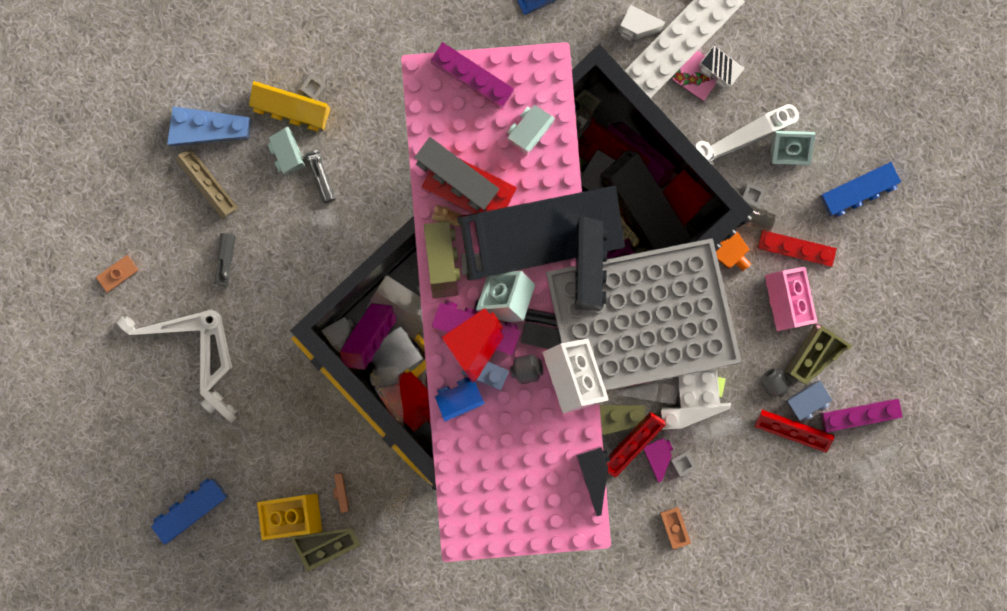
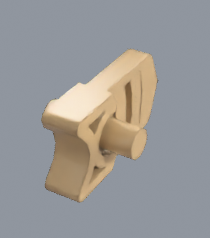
M435 206L432 220L438 222L449 221V224L455 226L461 225L458 224L457 217L462 214L451 211L446 206Z

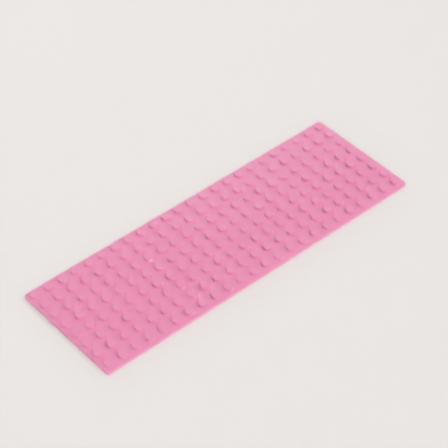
M567 42L457 51L514 88L513 94L503 109H500L431 64V58L435 53L403 55L401 57L442 560L444 562L609 548L611 546L607 489L605 487L602 515L597 517L576 456L578 453L599 446L603 450L600 405L596 404L563 414L543 355V351L548 349L521 343L525 322L558 329L557 326L530 321L509 322L518 325L517 330L521 331L513 355L495 350L488 361L509 370L502 389H496L476 380L475 383L485 404L444 422L435 396L438 395L437 390L448 385L452 389L458 386L457 381L468 376L461 374L463 368L442 339V336L448 332L431 326L439 304H444L445 300L458 304L457 309L465 311L467 307L474 310L475 301L480 299L487 277L469 281L467 280V275H462V253H465L461 225L455 226L450 224V228L455 230L456 241H452V248H457L458 261H454L455 268H459L461 279L456 281L458 296L432 297L424 224L438 222L432 220L436 205L449 207V210L462 215L470 213L422 190L421 187L430 170L424 172L415 165L417 161L414 158L428 138H433L458 158L516 186L517 189L508 207L582 192L570 45ZM536 105L552 115L555 120L526 156L507 140L509 136L507 131L514 123L518 125L523 118L520 115L527 107L532 108ZM471 221L469 226L474 253H479L475 222ZM576 258L516 270L522 271L535 284L528 306L529 309L554 313L546 272L573 267L576 264ZM499 320L502 325H505V321ZM526 355L536 356L537 359L541 360L543 366V375L540 376L537 382L520 384L516 378H512L510 367L513 366L514 360L517 357Z

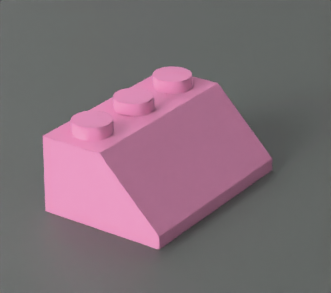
M805 267L765 275L766 287L777 331L818 323Z

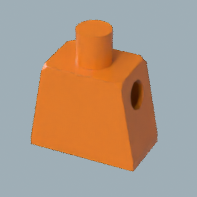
M738 231L729 240L727 239L720 243L722 246L716 251L718 262L730 269L736 264L742 271H745L751 265L744 257L750 249Z

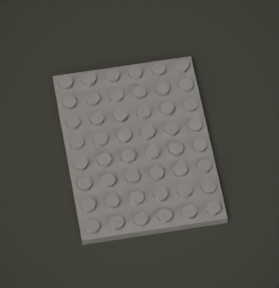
M713 238L607 259L606 262H603V270L607 271L606 283H603V291H606V304H602L601 310H575V266L546 272L561 344L584 339L589 340L606 391L741 363Z

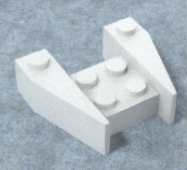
M717 368L678 376L681 406L662 407V419L666 424L663 430L684 428L731 408V403H720Z

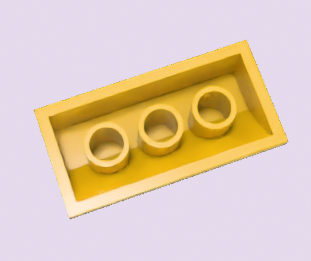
M253 81L249 106L253 108L252 112L264 115V112L272 114L271 118L279 121L285 118L290 120V124L299 127L301 124L308 126L307 129L318 132L319 129L324 130L330 112V107L327 103Z

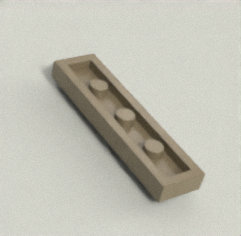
M192 149L181 153L175 158L222 219L238 209Z

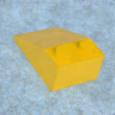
M318 494L257 502L262 540L323 532Z

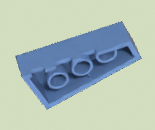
M173 106L167 144L170 147L249 139L252 120L244 116Z

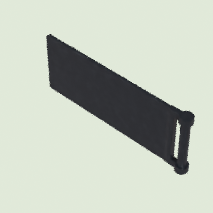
M616 186L458 216L457 219L458 224H461L468 267L467 280H477L483 277L576 258V224L579 216L604 222L603 228H607V241H603V249L611 251L624 248L625 244ZM471 221L475 222L482 265L481 271L476 269L469 226Z

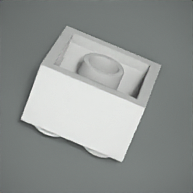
M630 5L618 32L621 33L620 36L628 41H631V39L638 40L661 32L665 22Z

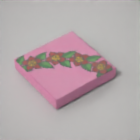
M697 51L679 69L673 81L704 102L715 86L716 80L711 76L708 78L700 72L701 69L698 66L705 58V55Z

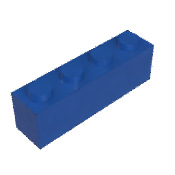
M889 162L820 195V198L828 215L838 217L845 214V209L848 207L855 209L862 206V201L867 198L872 201L880 197L879 193L884 190L889 193L897 189V184L901 183V180L892 162Z
M209 478L199 485L201 488L198 491H190L184 496L185 500L182 503L176 502L168 508L169 513L165 516L160 514L153 520L154 524L150 527L164 545L228 498V495L215 479L211 481Z

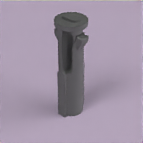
M313 150L305 154V157H307V162L312 169L322 202L326 203L329 200L336 199L328 174H326L322 157L319 154L320 150Z
M220 234L214 285L229 286V272L235 242V235Z

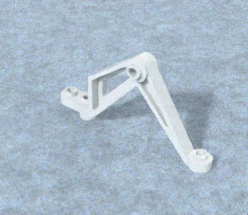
M785 105L763 115L711 146L708 142L700 141L694 144V146L714 165L713 160L753 144L765 136L793 124L798 120V111L793 105Z
M208 310L138 329L134 327L135 322L128 316L126 318L123 316L119 318L116 323L128 335L200 330V394L205 398L200 404L211 414L217 410L231 423L237 418V410L230 404L226 405L222 401L223 397L217 391H211L232 369L222 317L217 311ZM210 317L213 318L212 323L209 322ZM212 334L216 337L221 367L213 375H211Z

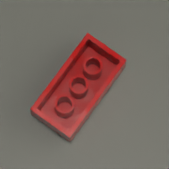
M462 160L499 188L498 193L484 211L508 207L517 187ZM429 171L421 187L422 190L470 214L484 212L482 209L478 211L467 204L469 200L463 195L461 198L450 191L452 188L446 182L444 185L440 184L433 178L435 174Z

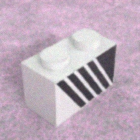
M715 46L711 48L698 66L704 76L708 78L711 76L716 80L715 83L722 89L726 87L728 90L744 70V67Z

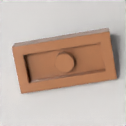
M126 255L96 278L108 293L139 270L131 258Z
M343 473L334 474L336 488H333L334 498L339 500L341 513L348 512L350 509Z
M679 507L660 512L672 549L691 544Z

